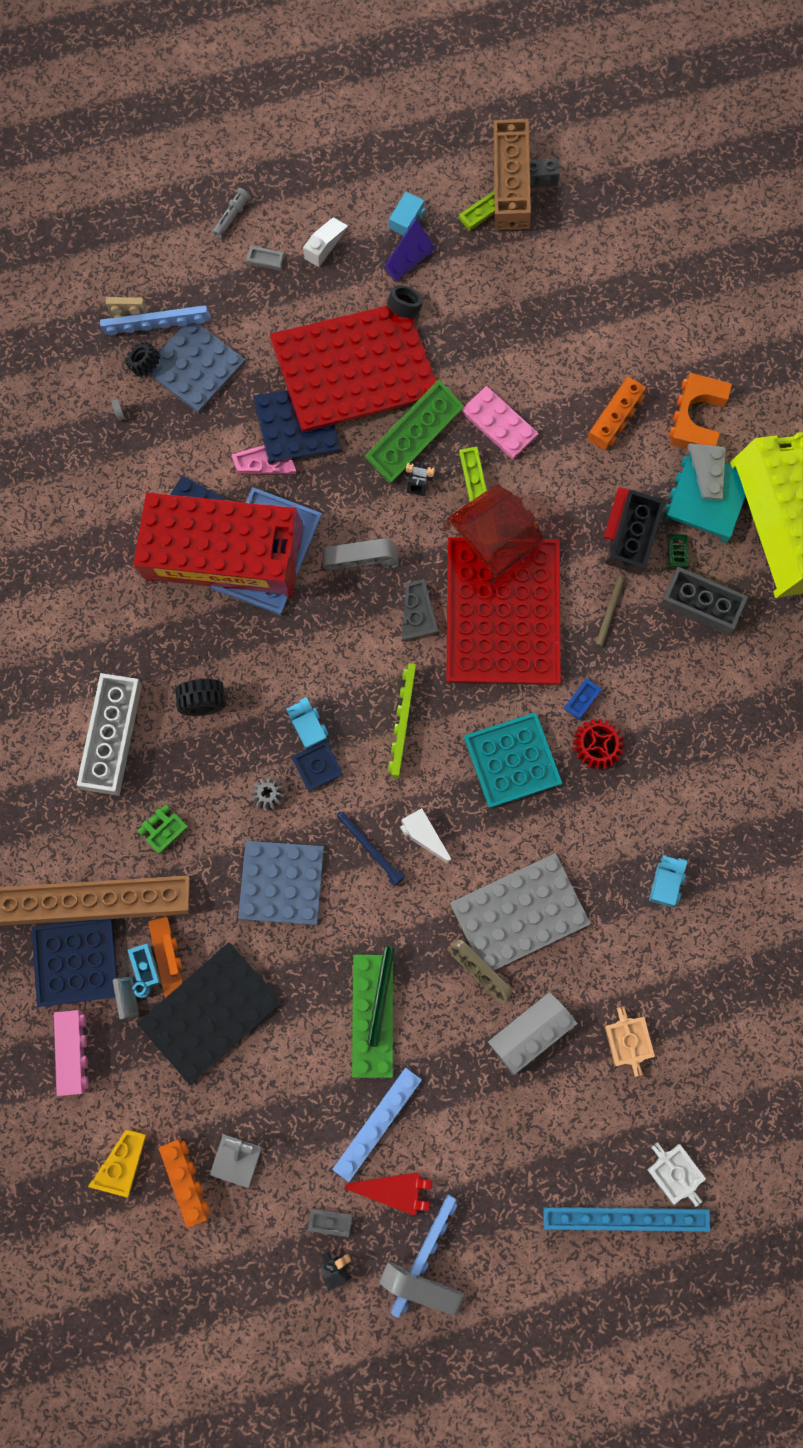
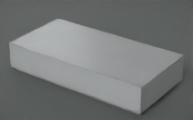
M250 246L246 264L281 271L285 254L280 251Z
M133 977L113 979L119 1020L138 1017L139 1011L136 995L133 990Z

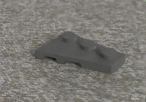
M425 579L406 583L402 642L438 634Z

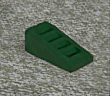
M668 534V570H676L677 567L687 570L689 567L687 535ZM673 539L683 540V543L673 542ZM673 546H680L683 549H673ZM674 553H683V555H674ZM674 559H683V562L674 561Z

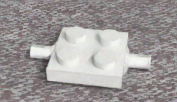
M656 1143L655 1146L653 1145L651 1148L659 1158L647 1170L674 1205L682 1198L689 1197L695 1207L698 1206V1203H701L702 1200L695 1193V1190L706 1178L680 1144L668 1152H665L659 1143Z

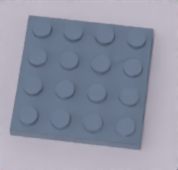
M192 323L183 326L159 351L160 362L156 364V369H152L153 372L151 374L148 372V375L199 414L246 361L201 325Z
M246 841L238 919L317 925L324 846Z

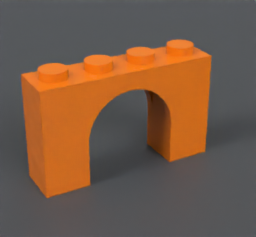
M689 373L688 378L683 379L681 389L684 391L683 395L678 397L677 405L679 410H675L672 420L675 422V426L670 428L668 435L671 438L670 445L688 449L689 443L717 446L720 432L694 424L689 417L688 408L698 402L725 407L732 383Z

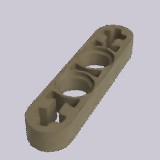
M456 940L450 946V954L497 1001L505 1003L512 996V989L464 941Z

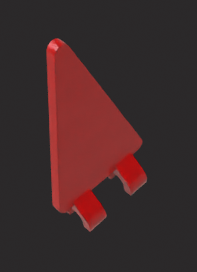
M417 1172L352 1182L345 1185V1189L411 1215H415L417 1210H430L431 1201L418 1200L419 1188L432 1189V1180L420 1179V1174Z

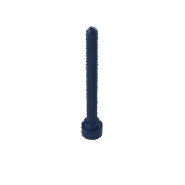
M338 812V819L387 872L390 879L389 882L394 887L397 886L406 876L401 870L393 869L344 812Z

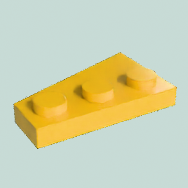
M128 1129L125 1130L88 1187L128 1198L147 1135Z

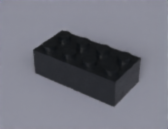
M629 490L622 505L605 564L638 575L642 574L646 569L665 504L664 500Z

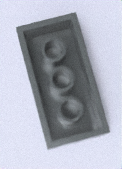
M677 567L660 607L729 636L735 629L748 596Z

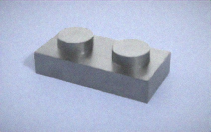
M311 1208L308 1231L349 1237L352 1215Z

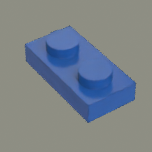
M586 678L566 704L564 710L579 720L602 689Z

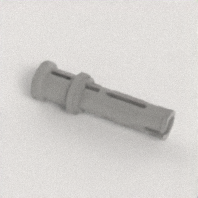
M238 188L234 199L229 201L228 209L212 230V234L215 237L222 238L235 216L240 214L245 203L250 201V194L242 188Z

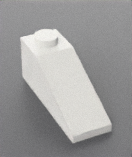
M335 218L329 220L310 237L303 247L304 259L320 267L348 226Z
M422 808L401 820L402 826L400 828L405 837L409 835L412 841L444 862H451V857Z

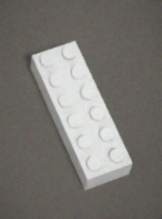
M100 673L77 786L81 790L120 795L142 688L139 679Z

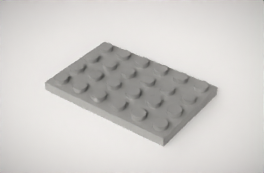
M556 853L450 902L451 908L471 949L493 971L591 924Z

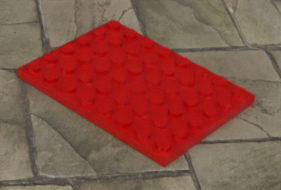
M388 305L269 335L302 433L413 405L436 383L413 318H404L396 315L388 308Z
M448 537L446 683L560 685V539L497 538L498 547L480 550L477 538Z

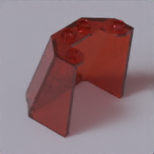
M495 484L449 516L443 527V530L446 532L453 526L491 571L492 577L488 582L490 586L544 543L543 535L531 511L526 510L522 506L523 503L518 496H514L512 492L498 484Z

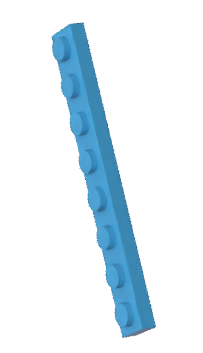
M543 1207V1229L710 1232L709 1209Z

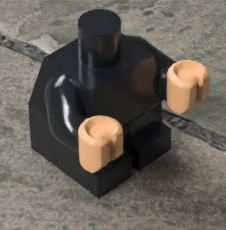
M408 463L406 466V475L409 477L407 493L425 496L427 482L433 479L435 469H430L431 467L425 469L426 466L424 464L414 467V464L410 465Z
M329 1251L322 1254L325 1263L321 1265V1272L328 1291L352 1278L350 1272L347 1273L344 1269V1265L351 1262L349 1254L340 1259L337 1256L332 1258Z

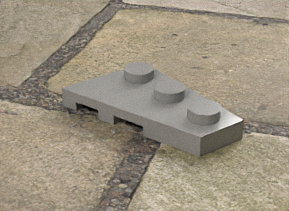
M689 443L687 448L692 457V465L696 471L702 500L721 501L723 499L726 447Z

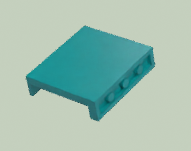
M689 453L688 457L684 456L682 460V472H678L675 482L678 484L670 492L669 498L672 499L671 503L666 504L663 514L666 515L664 521L667 522L669 518L719 536L721 537L719 542L727 544L731 538L746 496L737 468L732 469L731 465L727 463L724 465L723 499L721 501L702 500L696 471L693 468L692 457Z

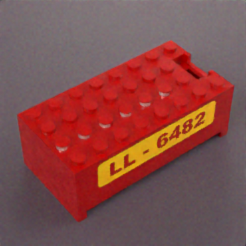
M146 492L133 566L149 582L157 580L284 594L285 597H293L297 556L301 546L304 526L297 509L294 507ZM274 539H279L277 553L272 552ZM282 540H287L285 554H281Z

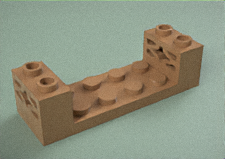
M529 119L494 120L495 230L530 229Z

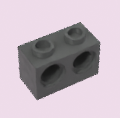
M558 158L530 161V188L558 186L560 176Z

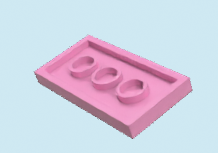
M487 386L461 409V413L511 459L516 458L538 437L539 433Z

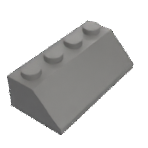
M549 992L490 1039L488 1044L511 1074L515 1075L572 1029L577 1022L566 1008Z

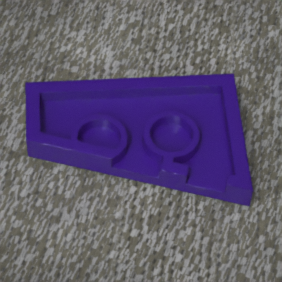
M416 218L413 219L400 244L395 248L384 266L394 281L399 280L436 249Z

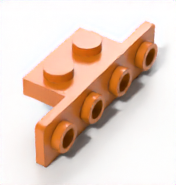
M163 917L149 921L148 925L166 998L183 983L180 970L183 967L180 957L177 958L175 950H178L177 940L172 938L168 918Z

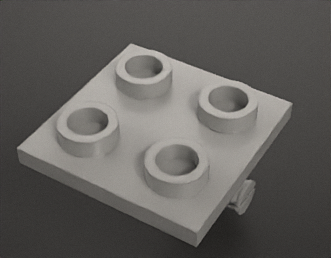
M223 1134L210 1175L249 1188L262 1147Z

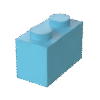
M405 192L389 218V229L404 235L411 226L410 224L413 219L423 218L426 211L424 200Z

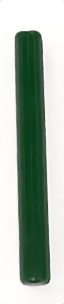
M385 946L368 1035L367 1045L377 1047L395 951L393 947Z

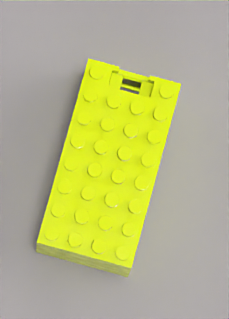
M799 432L792 437L778 438L775 435L755 438L730 464L732 469L737 468L777 588L773 591L775 598L803 594V432Z

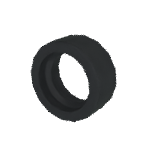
M399 285L391 289L387 305L396 315L404 318H413L418 315L423 299L413 288Z

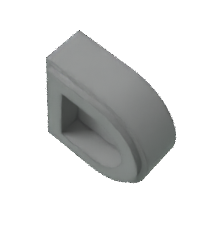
M118 399L113 400L111 403L117 421L125 420Z

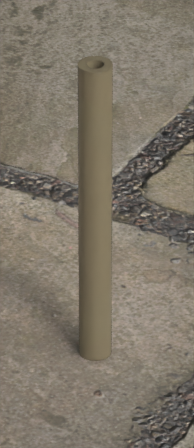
M618 576L596 646L603 647L625 580L623 577Z

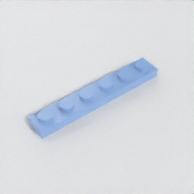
M205 305L100 320V326L106 335H116L117 333H133L139 330L149 331L154 328H169L170 326L177 325L186 326L192 323L202 324L211 321V316Z
M407 1068L403 1070L332 1170L349 1182L421 1082L419 1077Z
M447 1195L409 1273L417 1276L420 1273L424 1275L429 1264L426 1260L429 1254L433 1255L438 1246L436 1240L439 1234L443 1235L448 1224L445 1221L448 1215L452 1216L456 1210V1199L451 1195ZM397 1297L391 1309V1314L397 1318L400 1313L405 1314L410 1302L407 1299Z

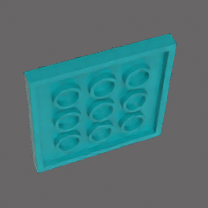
M536 712L464 735L463 737L489 809L562 785Z

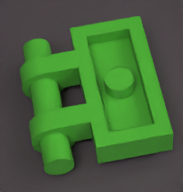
M166 804L161 809L158 808L155 811L156 814L148 821L145 820L142 823L143 826L137 830L141 836L147 832L151 834L145 840L159 855L188 829L187 825L175 813L169 818L166 816L171 810ZM162 819L164 823L155 830L153 826Z

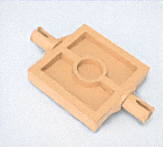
M625 1007L617 1008L620 1020L615 1024L604 1026L614 1065H632L634 1077L643 1075L640 1062L655 1057L645 1017L628 1018Z

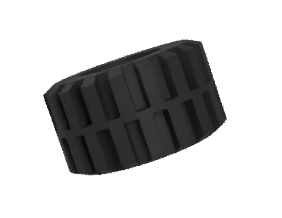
M195 679L175 687L177 710L180 714L187 716L209 715L219 712L226 707L223 682L219 680Z

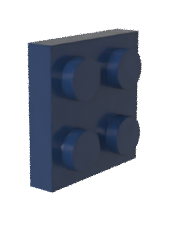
M326 740L291 757L308 792L343 775Z

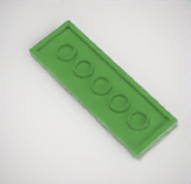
M439 379L364 457L391 483L406 468L407 464L411 463L457 415L464 405Z
M353 955L352 1078H393V962L378 1046L372 1047L367 1045L383 955Z

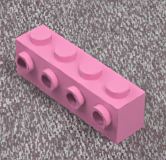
M80 1010L54 1012L57 1096L86 1093L85 1089H88V1077H85L88 1059L87 1056H84L87 1037L83 1035V1027L86 1026V1016Z

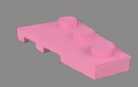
M264 445L232 454L238 474H296L292 459L269 464Z

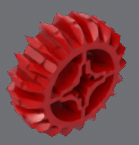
M599 718L597 724L594 719H591L590 724L588 722L583 723L584 728L578 727L579 733L574 734L576 739L572 741V744L576 745L573 748V752H580L576 758H584L581 762L582 765L587 761L589 762L588 768L595 764V770H598L600 765L605 770L607 764L612 767L614 765L613 761L618 762L620 760L618 756L623 755V751L620 749H623L625 744L619 743L624 740V737H618L621 730L615 731V724L610 727L608 726L609 720L602 724V719ZM594 730L603 731L607 733V735L601 736L597 732H594ZM588 733L591 744L585 749L583 741L584 736ZM610 740L613 741V752L611 755L608 754L606 746ZM596 741L603 742L601 748L594 746ZM596 752L604 758L593 757L590 753Z

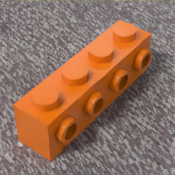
M627 376L590 430L587 440L605 451L609 445L612 447L618 438L616 434L618 432L622 433L627 425L625 421L628 417L631 419L636 412L635 406L637 403L641 404L646 396L644 394L646 387Z
M178 1139L159 1147L186 1228L208 1220L210 1209L208 1203L203 1201L201 1195L203 1194L202 1186L199 1181H196L194 1176L196 1169L193 1162H190L187 1154H189L186 1142Z

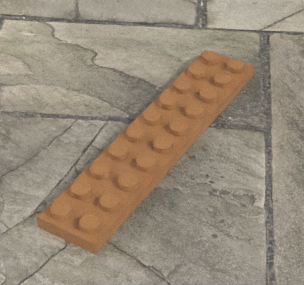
M174 876L0 887V926L189 914L190 877Z

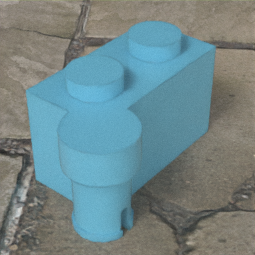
M307 697L299 700V703L286 708L305 749H308L325 740L327 741L326 736L329 734L324 724L320 725L317 719L320 716L316 708L312 709Z
M663 855L661 858L662 862L658 863L649 901L672 908L675 904L679 903L681 898L679 888L685 881L686 874L684 872L687 860L681 858L677 860Z
M149 944L128 950L135 977L138 981L134 984L133 990L134 994L140 998L149 996L151 987L162 984L154 954Z

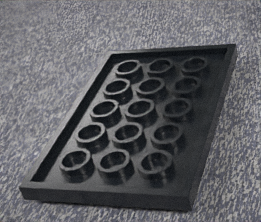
M228 942L141 1019L137 1025L187 1083L191 1085L282 1001L233 945Z

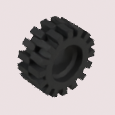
M146 341L140 342V345L137 343L135 348L132 347V351L127 353L129 357L125 358V364L137 377L148 376V372L151 374L153 372L152 369H156V364L160 362V353Z

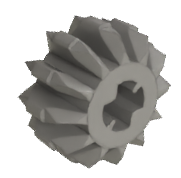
M268 777L267 783L261 778V785L254 783V787L257 790H251V794L256 795L252 798V801L257 802L256 806L258 808L263 805L264 811H267L268 805L274 810L275 806L273 803L281 805V801L277 798H284V794L279 793L283 790V787L278 786L279 782L277 780L272 783L270 777ZM269 790L271 797L266 798L264 791Z

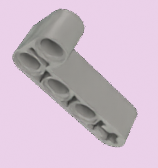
M391 539L369 540L322 549L323 568L326 570L380 563L385 568H389V566L397 567L399 565L398 546Z
M387 1262L379 1282L389 1292L398 1297L453 1316H457L465 1296L454 1288L411 1274L392 1262Z

